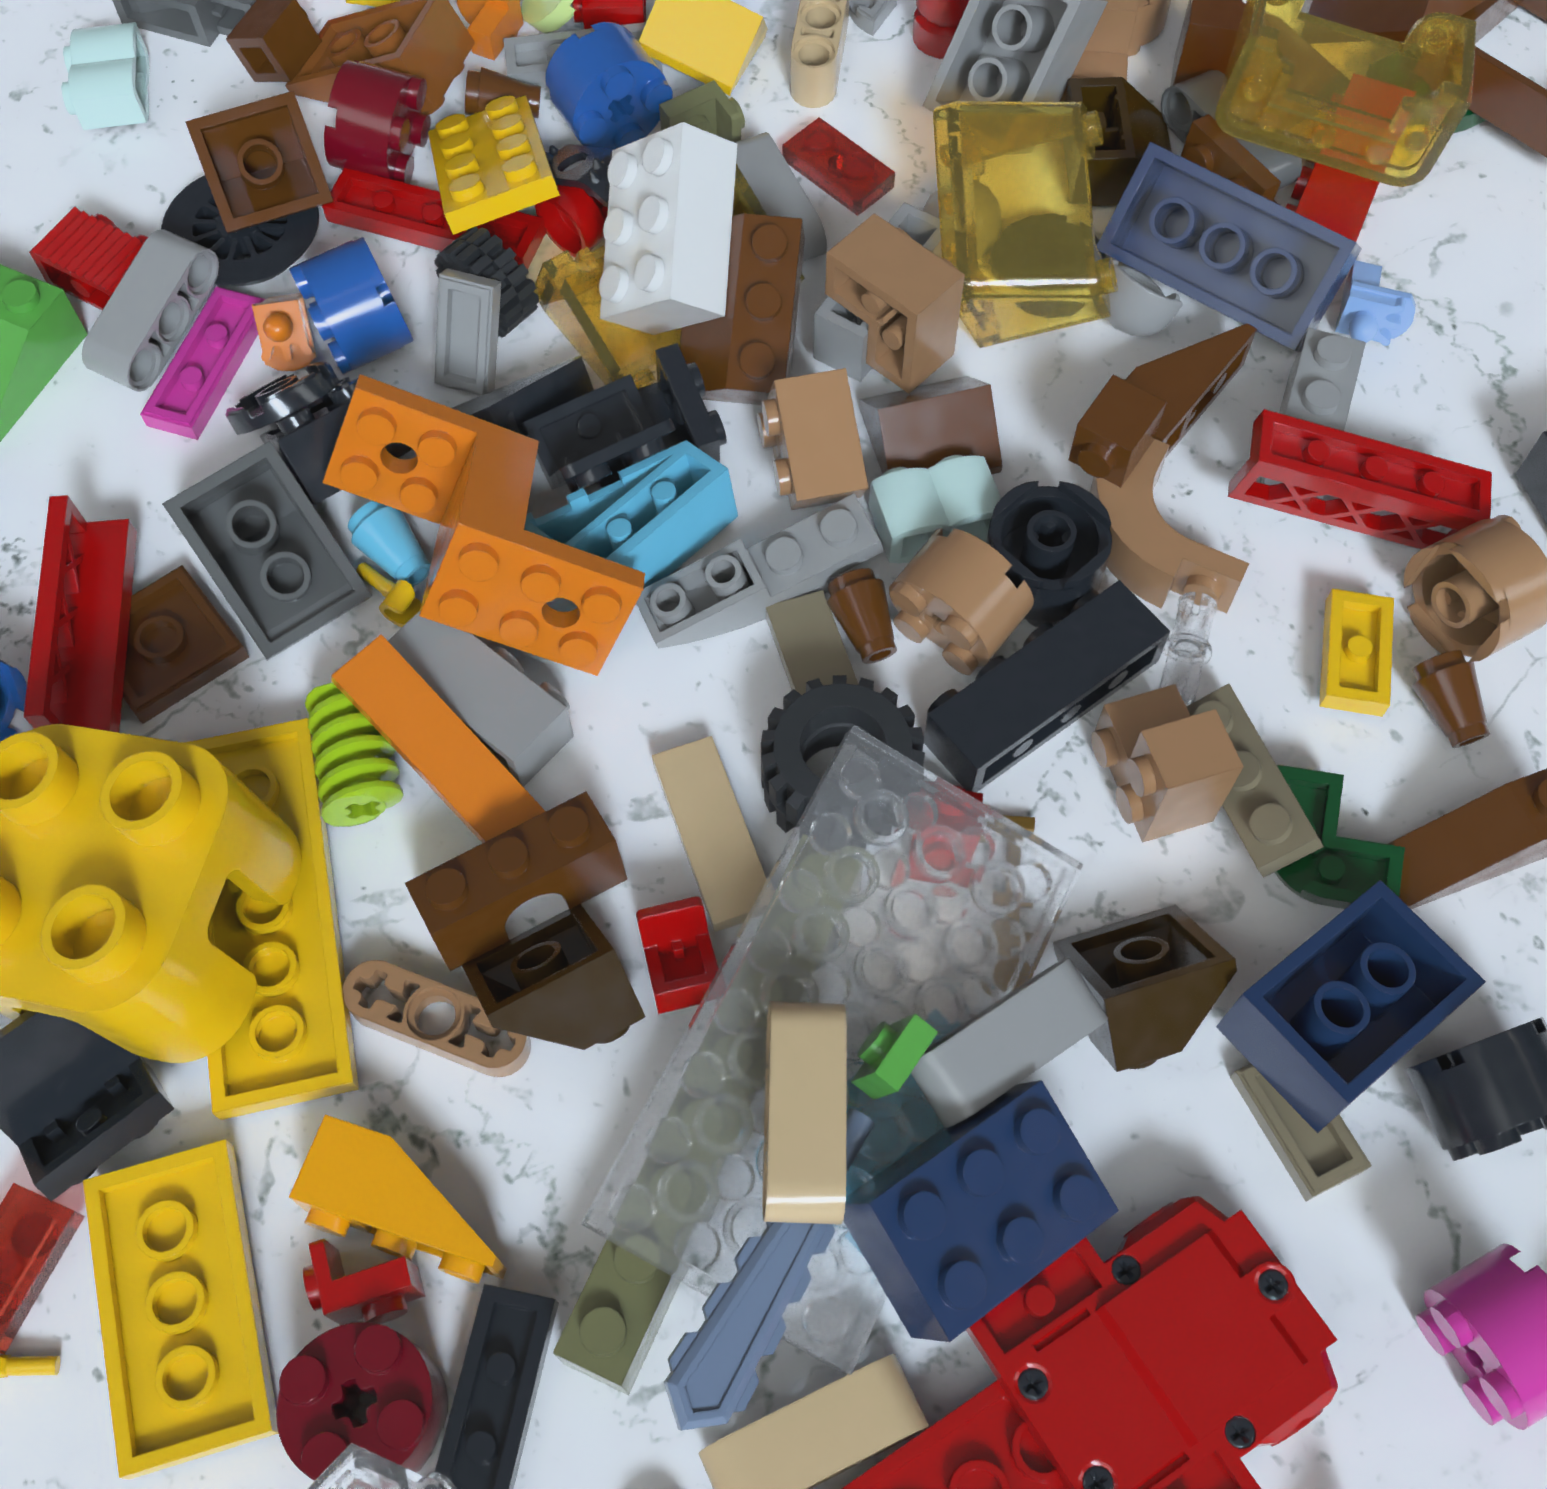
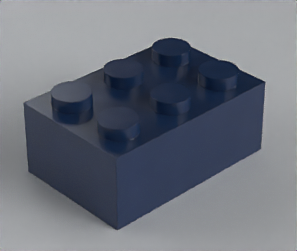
M1379 880L1242 993L1216 1028L1318 1134L1460 1007L1486 981L1393 891Z
M1042 1080L1017 1084L963 1121L948 1128H942L846 1196L843 1221L910 1337L951 1342L1111 1218L1119 1209Z

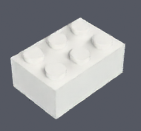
M681 122L612 150V159L608 167V181L610 183L608 214L603 228L605 238L604 267L599 283L601 296L600 319L656 335L725 316L737 143Z

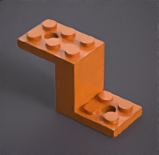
M359 374L322 483L440 524L419 616L598 676L644 589L645 573L524 530L538 440ZM390 443H402L411 447L417 456L412 459H399L392 456L385 446ZM555 598H563L576 604L577 608L566 612L557 611L551 608L547 602L553 601Z

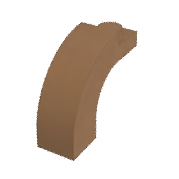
M1154 439L1121 488L1103 478L1093 477L1090 493L1105 506L1112 523L1110 530L1113 542L1107 563V568L1131 592L1161 609L1171 590L1185 596L1195 605L1212 607L1227 614L1250 563L1181 535L1162 518L1154 502L1153 489L1159 479L1170 445Z

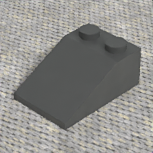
M270 441L162 503L267 661L372 597L368 588Z

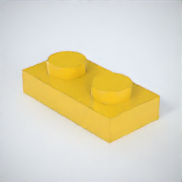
M1331 589L1325 600L1319 707L1383 717L1390 706L1394 598Z

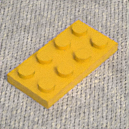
M526 95L516 99L514 96L499 97L488 103L484 111L465 117L464 114L448 116L440 120L436 124L435 129L428 131L443 211L453 235L560 196Z
M224 1139L83 1180L119 1478L130 1480L279 1434L234 1145Z

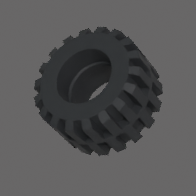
M833 675L832 684L824 686L820 679L817 678L806 682V693L803 695L795 689L783 697V709L774 707L768 716V730H763L761 738V782L764 789V801L769 813L776 811V824L785 833L794 827L797 829V842L800 836L811 841L815 839L823 842V846L835 851L837 850V844H849L851 854L864 851L865 840L871 838L876 846L889 840L891 827L900 831L908 821L909 809L914 810L920 789L925 752H922L924 736L921 727H914L915 714L909 705L897 708L898 694L888 687L881 693L873 690L874 681L863 677L860 678L858 685L847 684V675ZM842 746L856 749L867 755L874 762L877 770L861 781L840 784L820 778L808 768L806 762L823 749Z

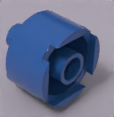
M601 22L591 25L595 30L594 32L580 39L574 33L562 42L548 64L546 86L550 90V100L555 109L583 146L617 149L646 137L660 121L659 104L672 99L673 91L667 83L664 74L627 28L616 23Z
M364 237L354 241L350 240L289 268L303 298L307 300L315 297L316 301L309 303L310 308L307 309L323 341L335 337L336 340L328 343V347L343 375L405 347L404 345L414 341Z

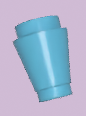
M370 501L353 514L348 522V530L352 533L351 541L367 557L395 580H405L412 587L422 582L428 576L431 563L426 559V555L402 511Z

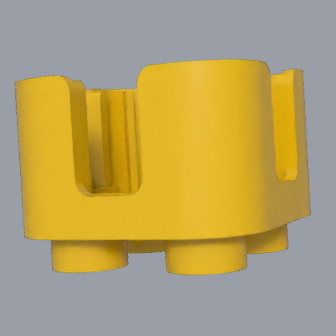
M65 724L45 725L27 732L14 734L0 742V1014L12 1021L27 1010L65 1018L83 1025L133 1054L161 1062L186 1063L201 1059L215 1052L232 1038L244 1022L256 993L257 981L253 973L210 943L208 939L210 919L227 878L254 900L285 905L289 902L300 875L302 859L300 845L295 833L288 824L215 756L197 745Z

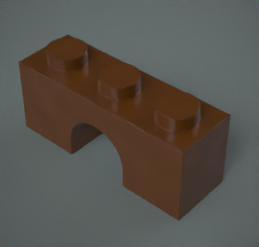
M587 791L405 882V885L451 972L463 964L510 941L505 929L506 922L512 912L526 901L543 894H560L570 910L626 881L628 878L616 840Z

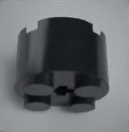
M1032 481L1018 485L999 500L993 510L986 543L1012 564L1005 575L1012 581L1015 587L1018 588L1025 580L1031 589L1034 605L1024 619L1034 627H1039L1047 622L1055 625L1058 621L1063 620L1069 615L1070 610L1081 597L1092 590L1099 591L1111 554L1113 541L1110 527L1112 523L1107 509L1092 493L1073 483L1059 481L1058 487L1038 486L1039 481Z
M1543 1017L1405 1069L1442 1149L1448 1150L1453 1161L1477 1153L1479 1156L1491 1153L1522 1141L1521 1135L1541 1128L1547 1130V1024Z

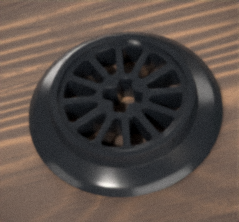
M204 175L186 186L173 199L165 212L161 229L179 235L216 253L219 261V271L214 284L247 286L262 283L278 276L306 252L318 229L319 209L316 207L227 234L208 181ZM246 255L251 256L250 258L244 259Z

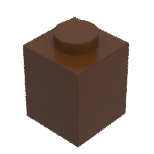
M256 0L226 38V41L254 82H291L322 42L310 23L307 13L297 0Z
M1113 374L1078 422L1068 460L1080 466L1087 474L1096 478H1103L1121 488L1156 438L1167 401Z

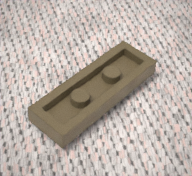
M1228 683L1186 706L1190 716L1213 709L1217 710L1244 766L1222 806L1262 877L1264 878L1324 847L1231 685Z

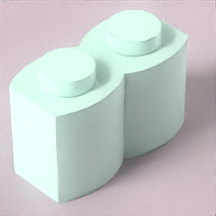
M136 22L73 29L70 35V46H64L63 48L64 61L68 71V82H62L61 90L68 113L70 115H77L83 130L146 123L149 117L147 90L149 84V57Z
M951 455L928 469L896 467L887 470L880 477L871 481L868 507L889 563H909L932 534L942 528L943 536L945 537L955 528L968 532L986 542L993 510L1001 496L984 456Z

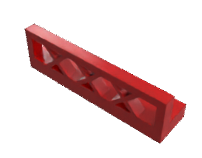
M1263 409L1253 421L1250 458L1229 481L1227 497L1422 550L1477 521L1490 519L1492 472ZM1260 476L1282 483L1266 485L1255 481ZM1330 495L1339 499L1325 501L1314 497ZM1385 510L1396 514L1380 516L1371 512ZM1444 526L1451 528V530L1446 534L1428 528Z
M68 495L49 496L23 717L33 728L51 724H65L119 733L137 530L130 519L86 522Z

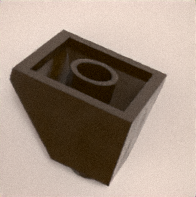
M581 904L554 916L462 965L493 1028L586 1050L597 1043L605 1044L620 1038L629 1030L630 1025L646 1017L614 948Z
M1176 904L1053 942L1058 962L1070 957L1108 1017L1104 1024L1088 1036L1116 1072L1126 1069L1145 1068L1155 1063L1157 1059L1182 1052L1237 972L1236 958Z

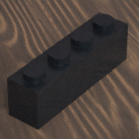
M1120 580L1101 593L1097 590H1092L1075 603L1069 615L1054 626L1047 622L1035 629L1027 637L1023 647L1006 659L1003 655H999L990 660L978 672L975 681L959 692L956 689H950L940 695L927 711L924 744L966 791L978 792L1156 664L1160 659L1171 631Z

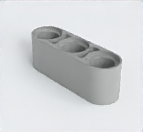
M764 132L734 142L737 143L733 205L738 214L802 218L805 234L803 262L824 255L827 251V239L821 219L770 134Z
M165 229L151 233L86 336L82 347V361L85 367L137 392L145 391L151 387L214 286L219 271V261L216 253Z
M1067 957L1029 979L930 1045L912 1070L911 1075L944 1128H948L963 1121L1096 1030L1108 1020V1017L1070 957Z

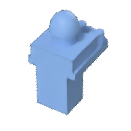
M1355 260L1344 286L1335 332L1350 335L1352 339L1366 343L1373 340L1387 346L1390 344L1391 338L1395 339L1412 324L1416 307L1413 295L1380 287L1382 266Z

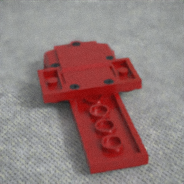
M1200 1196L1180 1198L1175 1203L1172 1201L1127 1232L1123 1236L1124 1240L1121 1242L1116 1254L1104 1262L1085 1237L970 1326L966 1332L998 1380L841 1489H1261L1240 1458L1255 1447L1268 1445L1273 1447L1313 1421L1323 1412V1408L1330 1404L1338 1389V1383L1326 1348L1338 1339L1298 1287L1291 1271L1281 1264L1242 1210L1228 1217Z

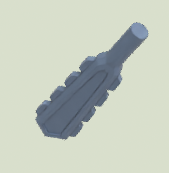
M849 1109L846 1114V1173L875 1125L867 1115L855 1109ZM766 1222L767 1228L761 1236L747 1238L734 1258L737 1273L731 1282L717 1283L702 1306L705 1321L698 1331L685 1332L667 1359L671 1372L665 1379L664 1385L678 1430L728 1424L734 1412L745 1411L759 1383L755 1368L761 1356L774 1354L786 1330L782 1315L788 1304L801 1301L812 1279L807 1265L812 1255L825 1253L835 1233L833 1224Z

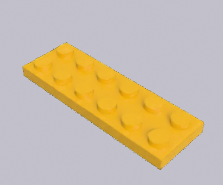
M308 718L184 742L197 745L209 751L288 824L298 839L302 857L300 875L288 903L280 905L254 900L227 878L208 925V939L210 943L253 973L257 981L256 993L244 1022L228 1042L207 1056L212 1113L220 1120L359 1090L350 1013L344 1003L343 995L345 972L326 822L321 816L323 804L317 791L319 780L314 771L316 758L311 750L313 736L308 728Z

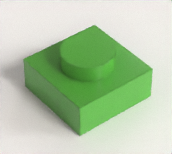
M916 1013L890 1025L885 1021L881 1022L860 1047L857 1056L864 1063L851 1082L873 1100L898 1092L938 1031Z

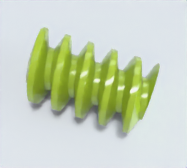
M334 683L315 687L307 694L305 707L309 713L308 728L313 736L311 750L316 758L314 771L319 780L317 791L323 804L321 816L326 823L334 827H351L365 824L376 819L385 809L399 803L404 796L400 784L393 782L400 774L397 763L390 760L396 750Z

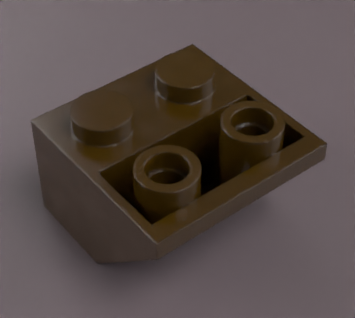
M1123 77L1069 79L1060 133L1071 207L1117 206L1150 142L1172 152L1168 127L1164 122L1162 113Z

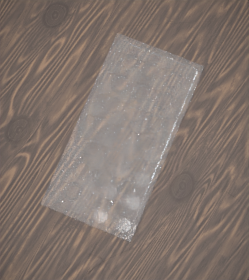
M854 725L841 741L581 1225L707 1297L710 1296L717 1283L731 1282L737 1273L734 1261L735 1256L748 1237L761 1236L767 1228L766 1222H763L762 1187L766 1027L769 1001L845 1005L847 1024L846 1114L849 1109H855L867 1115L875 1123L846 1173V1196H848L944 1128L911 1073L898 1092L875 1100L871 1099L851 1082L864 1063L857 1056V1053L866 1038L881 1022L885 1021L890 1025L916 1013L938 1031L930 1044L932 1045L1031 979L1083 864ZM843 1221V1224H833L835 1233L825 1253L812 1255L807 1265L812 1279L801 1301L787 1305L782 1315L786 1330L781 1339L841 1374L852 1375L887 1295Z

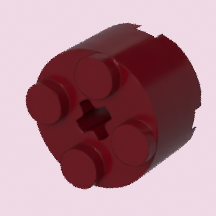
M347 60L344 62L334 80L327 106L337 109L335 128L325 125L324 150L328 164L341 170L344 168L410 184L414 171L413 150L415 146L425 147L431 125L430 116L422 114L421 111L427 91L426 79L365 61Z
M356 1322L340 1325L322 1333L287 1363L279 1379L280 1390L277 1399L276 1419L279 1437L287 1455L297 1468L313 1481L342 1489H390L410 1479L423 1468L432 1455L431 1452L439 1439L442 1428L444 1429L448 1414L447 1388L436 1362L420 1346L386 1325ZM363 1392L377 1397V1402L371 1404L366 1409L367 1423L352 1419V1410L359 1406V1396Z

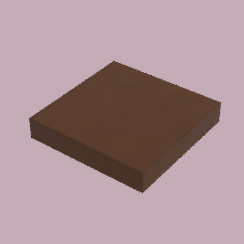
M183 565L132 595L123 698L142 725L249 658L244 646Z

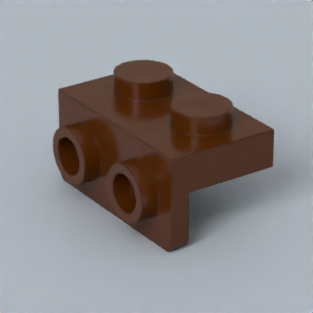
M1208 114L1192 121L1180 155L1181 157L1277 203L1274 198L1281 181L1211 115Z

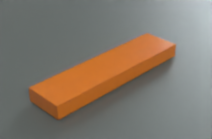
M382 634L331 675V681L482 843L546 812Z

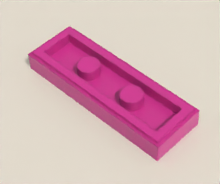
M218 286L214 288L140 413L146 426L195 440L199 439L258 336L252 304L262 303L266 299Z

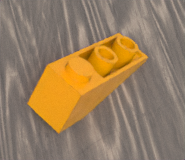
M325 1114L289 1195L291 1200L308 1212L304 1221L305 1224L345 1238L349 1227L356 1228L374 1235L371 1243L373 1248L398 1258L405 1256L410 1261H412L416 1249L442 1258L438 1266L440 1271L471 1283L479 1284L483 1273L501 1279L504 1278L507 1268L391 1136Z

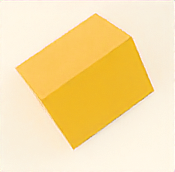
M656 0L638 42L650 57L705 84L715 80L722 91L730 96L765 39L768 28L763 16L731 0Z

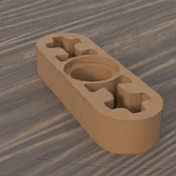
M370 960L359 964L350 971L344 981L343 995L346 1007L360 1024L491 1077L512 1075L520 1070L529 1058L531 1051L529 1036L507 1031L511 1042L514 1044L513 1048L510 1051L499 1049L492 1058L489 1057V1051L481 1039L467 1034L472 1014H476L472 1022L477 1031L492 1037H497L501 1033V1029L492 1027L478 998L382 960ZM382 981H385L384 985L394 998L406 1002L402 1022L398 1023L402 1014L396 1005L383 1000H376L371 1008H368L369 1004L362 995L366 987L377 989ZM435 1002H446L455 1008V1020L447 1031L438 1035H428L419 1029L418 1021L420 1014L428 1005ZM464 1040V1046L458 1047V1045Z

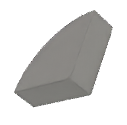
M850 0L849 15L861 30L874 36L896 7L897 0Z

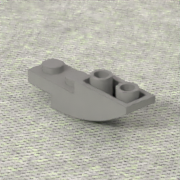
M852 494L747 549L742 539H739L645 587L636 604L658 649L687 644L722 635L766 619V607L775 603L822 590L825 594L829 592L828 585L831 582V578L884 552L856 495Z

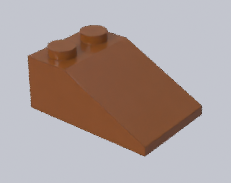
M401 0L328 20L318 34L322 42L291 82H287L285 87L289 92L294 91L297 96L328 103L334 80L343 63L347 60L365 61L425 78L427 91L421 111L422 114L430 115L443 105L445 101L444 95L453 79L463 71L465 67L464 61L475 41L448 0Z

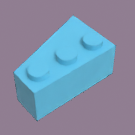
M686 440L619 471L620 480L589 495H587L584 488L567 495V505L535 519L531 512L528 513L524 530L644 572L645 588L672 574L738 517L728 468Z

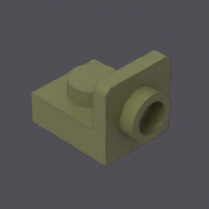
M715 80L659 104L661 131L685 122L732 142L741 140V129L745 127L742 109L734 98L726 96Z

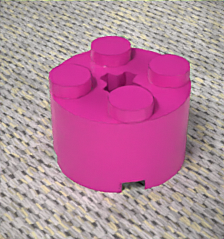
M1503 1243L1424 1292L1426 1309L1417 1314L1415 1318L1422 1334L1433 1349L1441 1356L1452 1352L1470 1378V1380L1462 1384V1388L1467 1399L1481 1418L1491 1426L1504 1419L1513 1427L1525 1430L1547 1416V1274L1538 1265L1524 1272L1509 1259L1521 1251L1510 1244Z

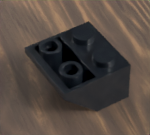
M349 377L339 380L340 382L334 389L321 397L322 402L311 408L306 406L270 424L272 429L259 436L264 444L268 441L272 443L313 505L341 491V489L322 482L358 378L352 381ZM390 443L385 446L386 450L396 458L413 450L402 443Z

